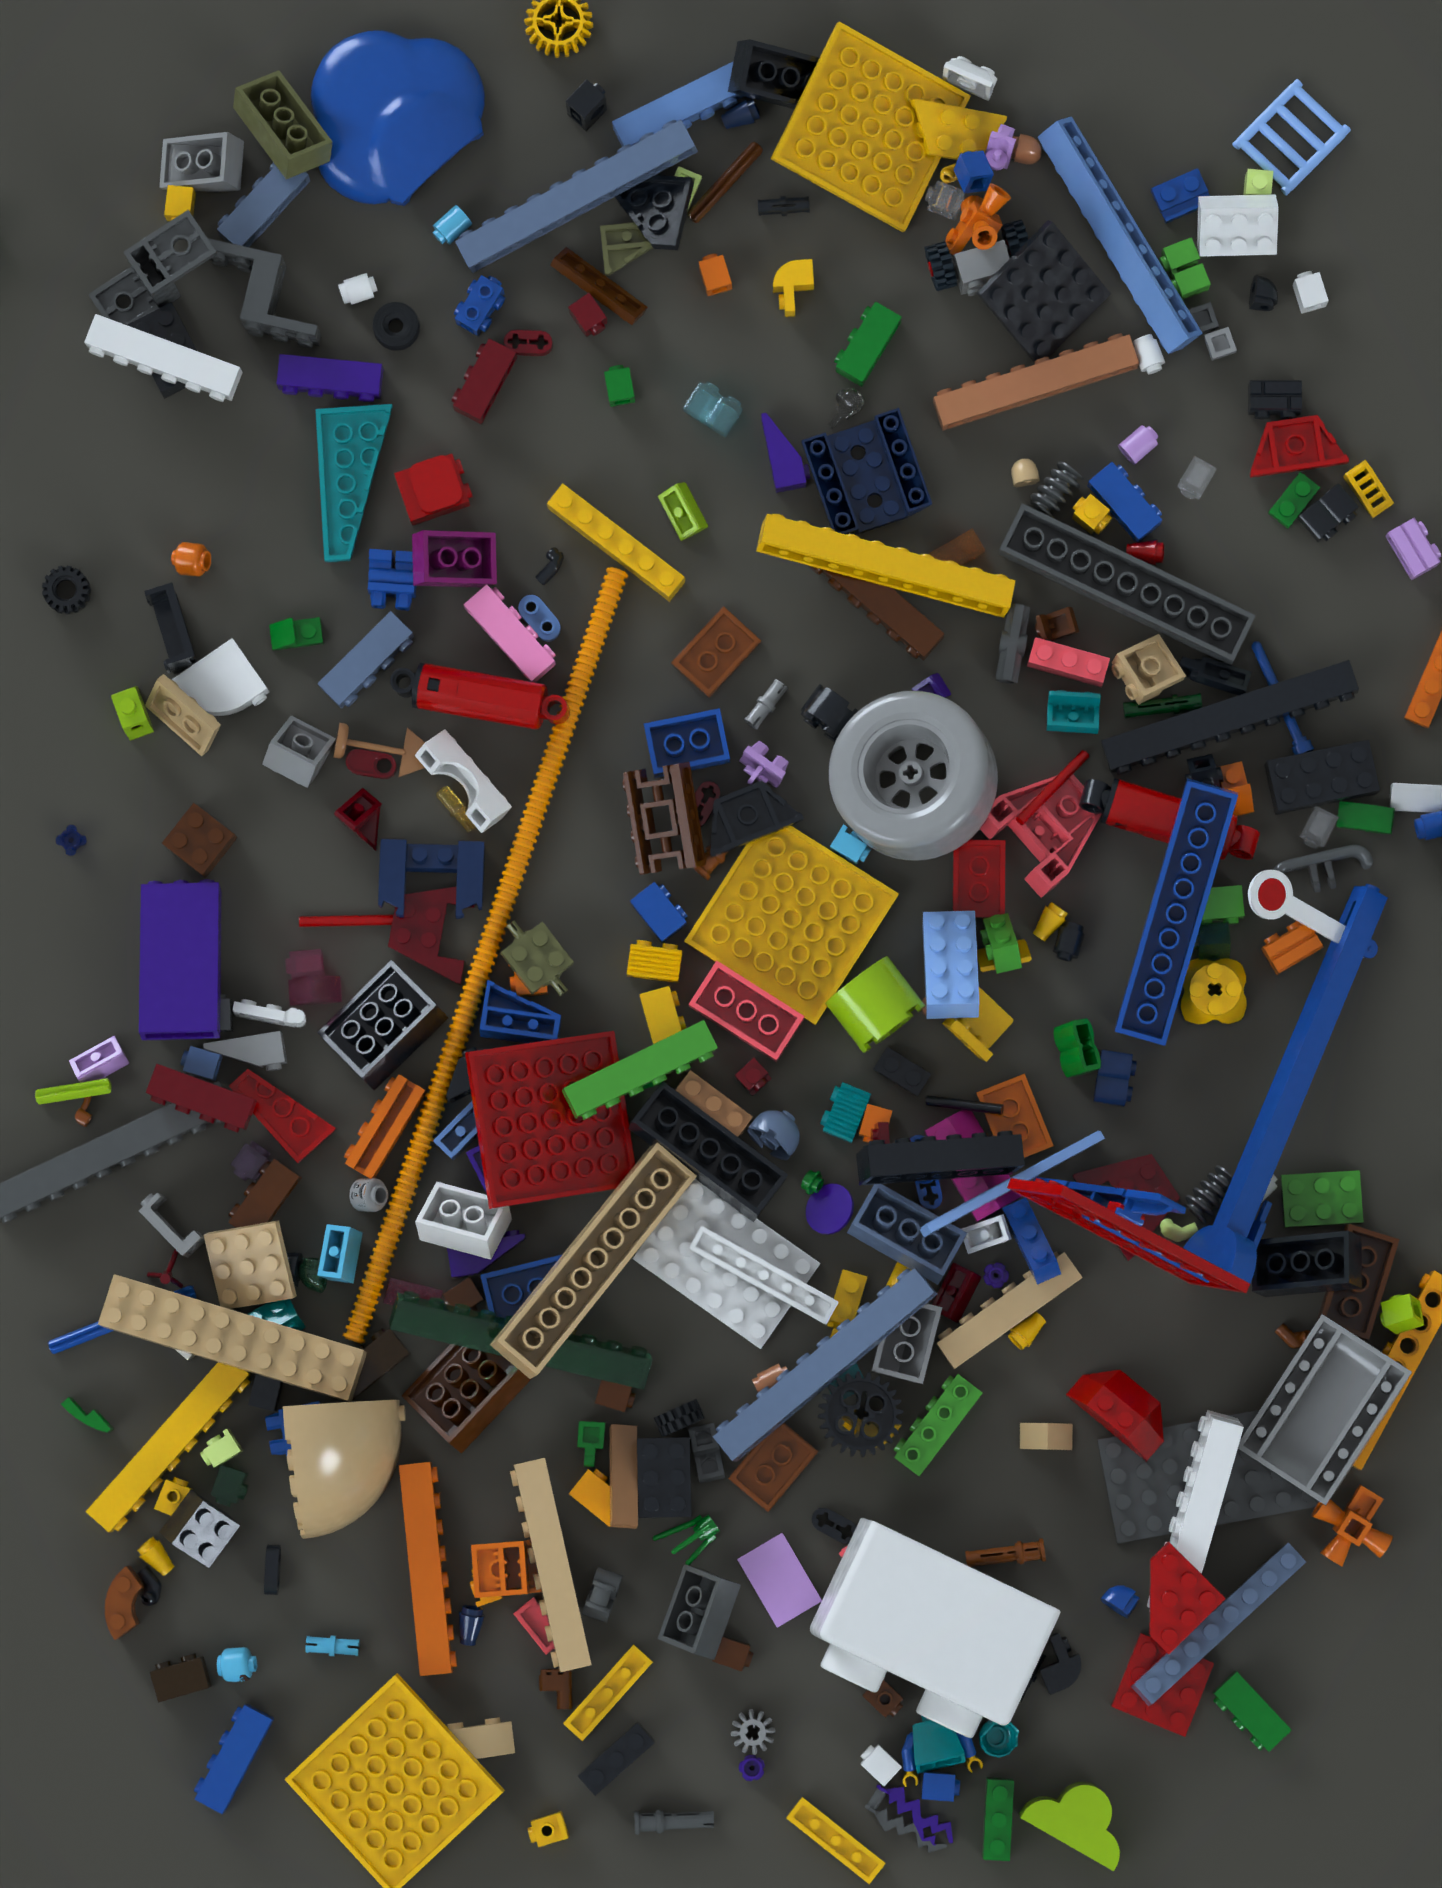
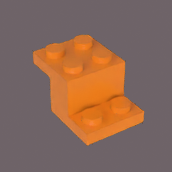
M530 1540L471 1545L475 1598L542 1592L541 1589L536 1590L533 1574L538 1573L536 1564H530L527 1549L532 1548Z

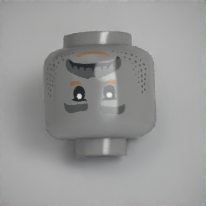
M360 1178L355 1180L350 1188V1202L357 1211L377 1212L385 1206L388 1199V1190L380 1179Z

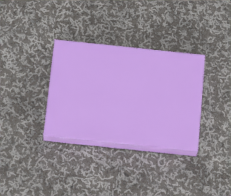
M783 1533L737 1559L777 1628L822 1602Z

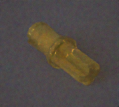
M448 786L441 788L437 792L436 797L451 812L450 816H454L466 829V832L470 833L476 827L465 815L467 811L465 805L467 803H462Z

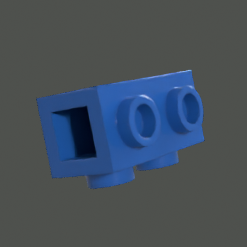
M481 275L478 281L474 279L467 290L469 296L465 302L461 301L454 311L456 324L476 336H479L481 331L486 332L492 322L490 318L495 309L498 311L502 307L506 298L503 296L504 289L501 287L502 283L492 276L486 278Z

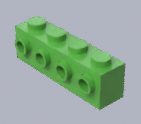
M959 1374L955 1377L949 1375L941 1386L944 1390L939 1398L933 1396L925 1407L928 1410L923 1419L917 1417L909 1428L912 1434L907 1440L902 1437L893 1449L896 1452L894 1458L918 1477L983 1393Z

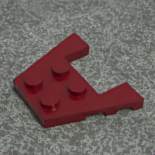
M456 887L405 894L404 918L396 916L398 908L395 907L388 947L461 985L465 961L438 956L447 905H456Z
M1152 1154L1072 1175L1075 1182L1102 1185L1108 1181L1111 1187L1159 1193L1175 1202L1180 1199V1196ZM1168 1212L1157 1216L1142 1214L1145 1216L1142 1227L1153 1232ZM1119 1247L1127 1261L1133 1258L1134 1254Z

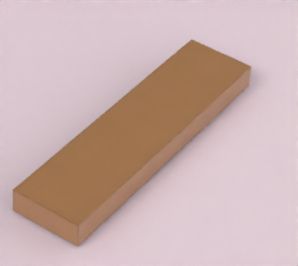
M611 1424L609 1427L610 1527L636 1529L638 1527L637 1426Z

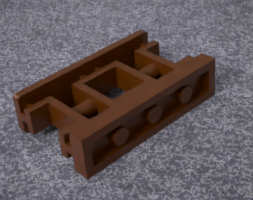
M690 762L662 766L664 779L648 781L646 769L623 773L622 785L628 800L627 814L631 819L632 825L631 839L636 849L635 864L639 869L640 875L662 871L660 860L662 858L677 856L679 869L706 865ZM672 783L675 798L664 800L662 785ZM652 786L654 801L644 803L642 788ZM669 805L673 830L656 832L652 807ZM681 835L683 850L673 851L670 836ZM660 838L663 853L652 854L650 839Z

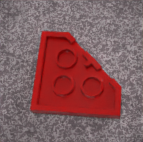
M1168 1541L1150 1559L1149 1634L1170 1654L1226 1598Z

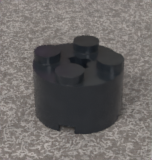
M819 684L801 708V715L808 725L814 729L819 726L825 732L824 735L835 743L843 727L858 710L856 708L853 711L847 708L849 705L847 700L828 687L824 689Z

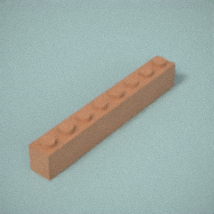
M1122 333L1110 336L1107 342L1098 344V341L1090 342L1083 346L1084 349L1076 352L1073 349L1065 350L1059 353V357L1051 360L1049 357H1043L1034 362L1035 365L1029 367L1018 365L1011 368L1010 373L1001 375L1000 372L986 376V380L976 383V380L963 383L961 385L962 388L952 391L951 388H946L938 391L937 396L933 398V404L942 431L1137 369L1139 361L1130 334L1123 336Z

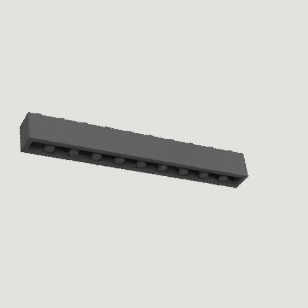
M220 1081L213 1083L214 1085L224 1088ZM171 1103L0 1183V1221L2 1220L3 1224L17 1218L16 1213L24 1209L27 1212L33 1211L41 1207V1201L48 1198L50 1201L59 1199L65 1195L64 1191L71 1187L74 1190L80 1189L89 1184L87 1180L95 1176L98 1179L106 1177L112 1173L111 1169L118 1165L124 1168L135 1163V1157L142 1154L145 1157L153 1155L160 1151L159 1146L167 1142L171 1146L182 1141V1135L192 1132L194 1135L207 1129L206 1124L209 1122L199 1119L200 1113L192 1110L189 1115L175 1110L176 1105ZM215 1119L216 1124L221 1122Z

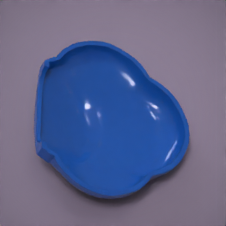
M380 30L358 33L344 38L334 45L323 57L313 78L310 96L315 119L333 142L330 162L320 165L318 168L322 177L331 188L353 201L366 204H381L390 201L393 204L405 206L415 191L467 144L476 139L479 140L484 135L480 120L485 106L482 79L472 60L462 50L448 42L433 38L407 39L397 34Z

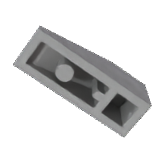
M281 1031L203 1043V1047L207 1051L261 1068L266 1067V1071L282 1069V1064H288L283 1033Z

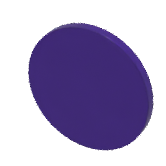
M839 1184L823 1185L818 1193L814 1192L810 1196L806 1205V1219L810 1227L816 1232L825 1235L834 1234L842 1230L848 1224L853 1214L854 1202L852 1195L845 1187Z

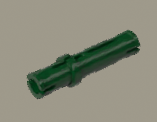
M1201 693L1186 696L1173 694L1169 698L1150 699L1139 705L1136 701L1123 702L1125 719L1172 712L1176 715L1180 711L1202 708Z

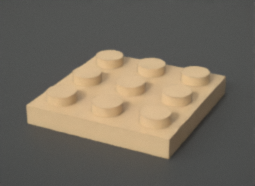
M279 1220L209 1232L203 1235L221 1307L234 1309L293 1299L297 1296Z

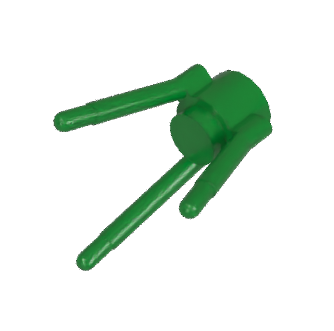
M708 1514L703 1518L699 1515L691 1521L653 1536L652 1539L656 1541L696 1525L692 1528L695 1533L671 1551L672 1554H676L699 1538L703 1543L685 1562V1564L690 1565L712 1541L717 1539L715 1535L720 1530Z

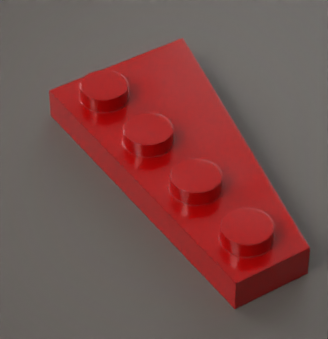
M249 1069L229 1085L233 1092L257 1101L253 1114L298 1164L337 1130V1128Z

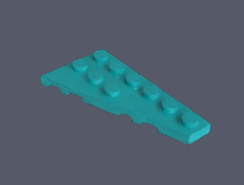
M393 404L315 409L325 563L351 561Z

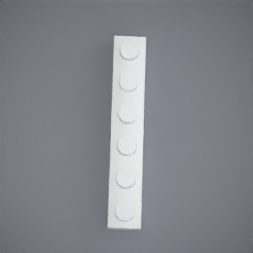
M703 1226L700 1227L689 1247L695 1253L827 1325L839 1303L837 1300Z

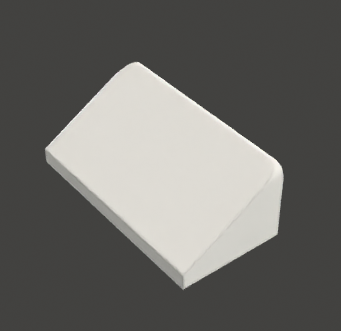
M1392 783L1390 785V808L1402 812L1432 813L1441 811L1442 785Z

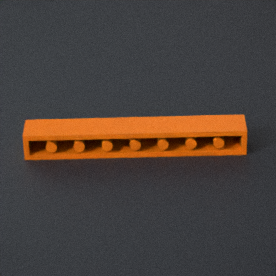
M432 1462L399 1465L420 1676L452 1673L453 1667H457L456 1651H451L450 1641L455 1639L453 1624L448 1625L447 1614H452L451 1599L445 1596V1588L449 1587L448 1572H443L442 1561H447L445 1545L440 1546L439 1535H444L443 1520L438 1519L437 1509H441L440 1493H435L434 1483L439 1482L437 1467H432Z

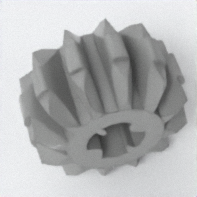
M749 1709V1719L741 1712L739 1717L743 1723L741 1724L735 1720L732 1722V1725L740 1728V1731H731V1736L740 1735L741 1737L734 1742V1745L738 1746L744 1742L743 1753L747 1752L750 1745L752 1746L753 1755H756V1745H760L761 1749L766 1751L767 1747L763 1740L769 1743L774 1741L766 1733H774L775 1728L765 1727L772 1722V1719L769 1717L762 1722L763 1711H760L758 1717L754 1718L753 1709ZM749 1725H753V1728L755 1725L760 1728L758 1738L753 1739V1736H751L750 1739L746 1736Z

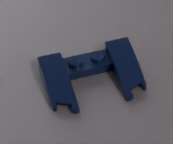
M381 839L378 906L382 908L384 902L398 908L396 916L404 918L406 873L440 872L457 873L456 919L463 918L462 910L474 904H477L479 911L482 910L485 843L480 841H458V845L407 844V840Z

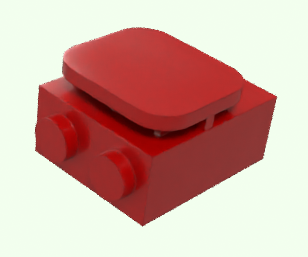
M452 453L418 462L411 468L394 473L412 526L470 506L468 499L473 496L469 484L462 483L460 475L464 474L460 459L454 460Z

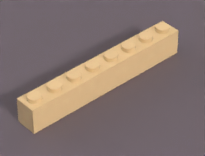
M541 1458L513 1465L514 1470L510 1471L513 1487L518 1486L520 1496L515 1498L518 1511H524L526 1522L521 1523L524 1538L530 1537L532 1548H528L527 1551L530 1564H536L538 1574H533L536 1590L541 1589L543 1600H539L541 1614L548 1617L549 1626H545V1632L548 1642L553 1641L555 1651L550 1652L553 1667H559L560 1672L590 1666L592 1664L546 1460Z

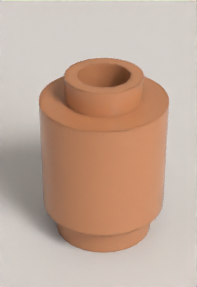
M778 1363L756 1374L757 1377L752 1379L757 1391L760 1392L766 1386L769 1388L774 1386L778 1382L776 1378L787 1370V1367L781 1368Z

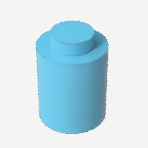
M455 205L433 224L435 230L432 233L441 244L447 242L450 245L472 225V222Z

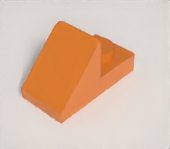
M1242 761L1220 766L1224 782L1220 783V787L1238 792L1233 815L1241 816L1253 813L1251 785L1247 783Z

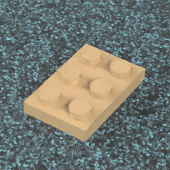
M164 674L156 680L145 707L199 755L203 756L209 750L221 724L217 722L212 714L207 713L199 706L194 698L182 691L175 681L169 679Z

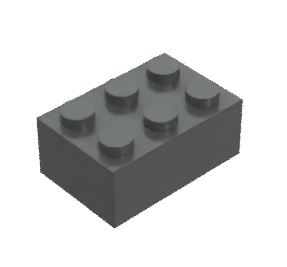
M684 1564L658 1639L693 1654L715 1660L741 1584Z

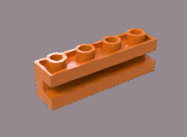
M399 1074L396 1079L391 1077L384 1089L387 1091V1094L383 1101L378 1099L371 1110L374 1116L369 1123L366 1121L363 1123L357 1134L360 1136V1139L356 1145L351 1144L344 1155V1158L347 1159L345 1162L347 1166L370 1179L376 1178L427 1093L425 1089Z

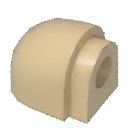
M1020 459L1013 464L1011 475L1014 487L1033 485L1040 481L1038 469L1032 460Z

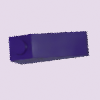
M761 413L776 493L805 488L806 480L810 479L808 464L803 465L801 456L768 414Z

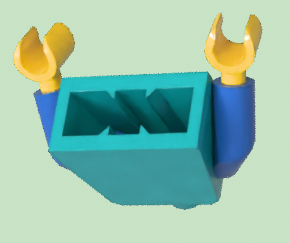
M921 1716L922 1722L913 1725V1732L907 1735L901 1751L903 1770L906 1771L903 1776V1785L907 1787L906 1778L909 1776L915 1778V1785L917 1786L919 1780L918 1773L966 1762L967 1769L973 1773L970 1768L973 1761H978L979 1767L983 1768L982 1761L975 1756L977 1752L972 1738L965 1737L924 1716Z

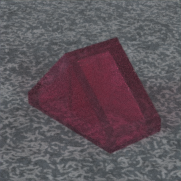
M307 976L288 980L290 1006L342 1002L340 976Z

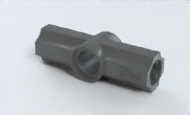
M1011 604L1007 612L1004 631L1002 630L998 651L1000 657L997 664L996 681L1007 684H1017L1021 659L1024 657L1028 635H1026L1031 607Z

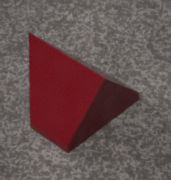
M361 788L339 807L334 815L376 851L382 803L364 788Z

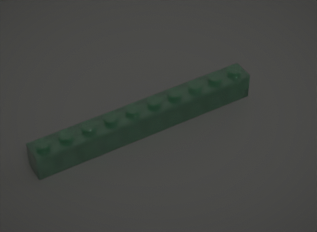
M405 1291L404 1294L397 1293L389 1320L391 1330L502 1356L490 1344L513 1316L502 1318L489 1310H481L480 1312L470 1310L471 1308L464 1304L447 1305L445 1301L431 1297L429 1300L419 1298L418 1294ZM571 1333L545 1366L644 1390L653 1360L650 1353L647 1352L648 1350L643 1347L632 1346L631 1349L623 1347L622 1343L614 1340H607L606 1343L598 1341L595 1336L589 1334H582L581 1337Z

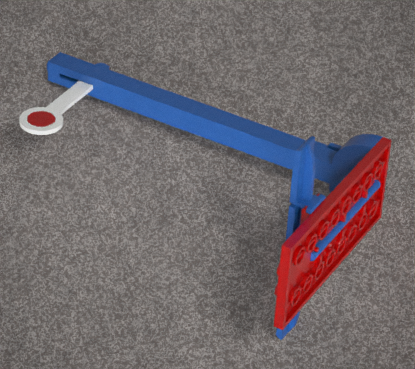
M1264 870L1252 879L1248 889V901L1256 915L1263 919H1277L1286 914L1330 939L1331 942L1213 1225L1205 1226L1198 1230L1183 1248L1142 1227L1145 1221V1216L1142 1214L1154 1216L1164 1215L1167 1212L1185 1214L1186 1207L1159 1193L1035 1177L1033 1181L1011 1178L1007 1188L1189 1284L1247 1293L1256 1267V1249L1267 1224L1265 1221L1272 1203L1264 1200L1257 1219H1254L1362 959L1373 958L1377 954L1378 946L1371 937L1388 897L1379 893L1380 889L1371 884L1354 886L1338 922L1294 897L1291 882L1284 873L1278 870Z

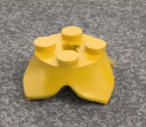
M1197 958L1190 961L1183 983L1184 995L1181 999V1011L1185 1021L1194 1024H1206L1212 1020H1218L1224 1024H1231L1242 1020L1247 1007V1000L1244 994L1246 974L1241 963L1229 958H1221L1217 961ZM1217 984L1220 987V996L1216 994L1210 996L1208 985L1215 986Z

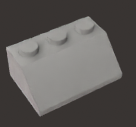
M931 1304L924 1305L878 1344L871 1371L923 1384L942 1307Z

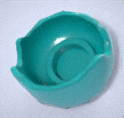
M988 1720L980 1729V1747L989 1756L1000 1758L1009 1755L1018 1746L1019 1730L1011 1721L1003 1726Z

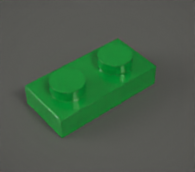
M1300 472L1269 510L1268 514L1289 529L1321 487Z

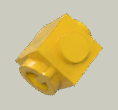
M1091 494L1086 499L1081 497L1072 508L1075 510L1072 519L1091 535L1094 532L1099 535L1112 520V517L1109 515L1110 509Z

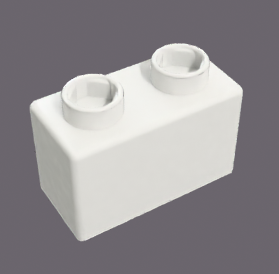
M861 1518L811 1623L810 1632L814 1636L830 1643L821 1662L823 1669L874 1693L879 1690L887 1671L925 1689L916 1710L918 1714L965 1737L973 1738L982 1717L1003 1726L1010 1723L1061 1611L882 1524Z

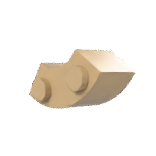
M500 1717L484 1719L485 1724L464 1727L463 1722L447 1724L448 1729L476 1759L515 1753L511 1721L501 1722Z

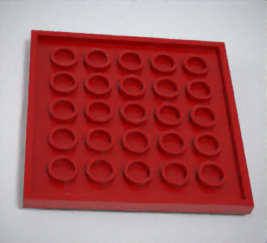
M614 1031L465 1053L489 1209L616 1189L634 1167L635 1159L631 1134L628 1129L629 1121L625 1096L619 1097L620 1103L608 1109L603 1105L596 1109V1115L583 1120L582 1116L575 1119L562 1093L563 1088L619 1061Z

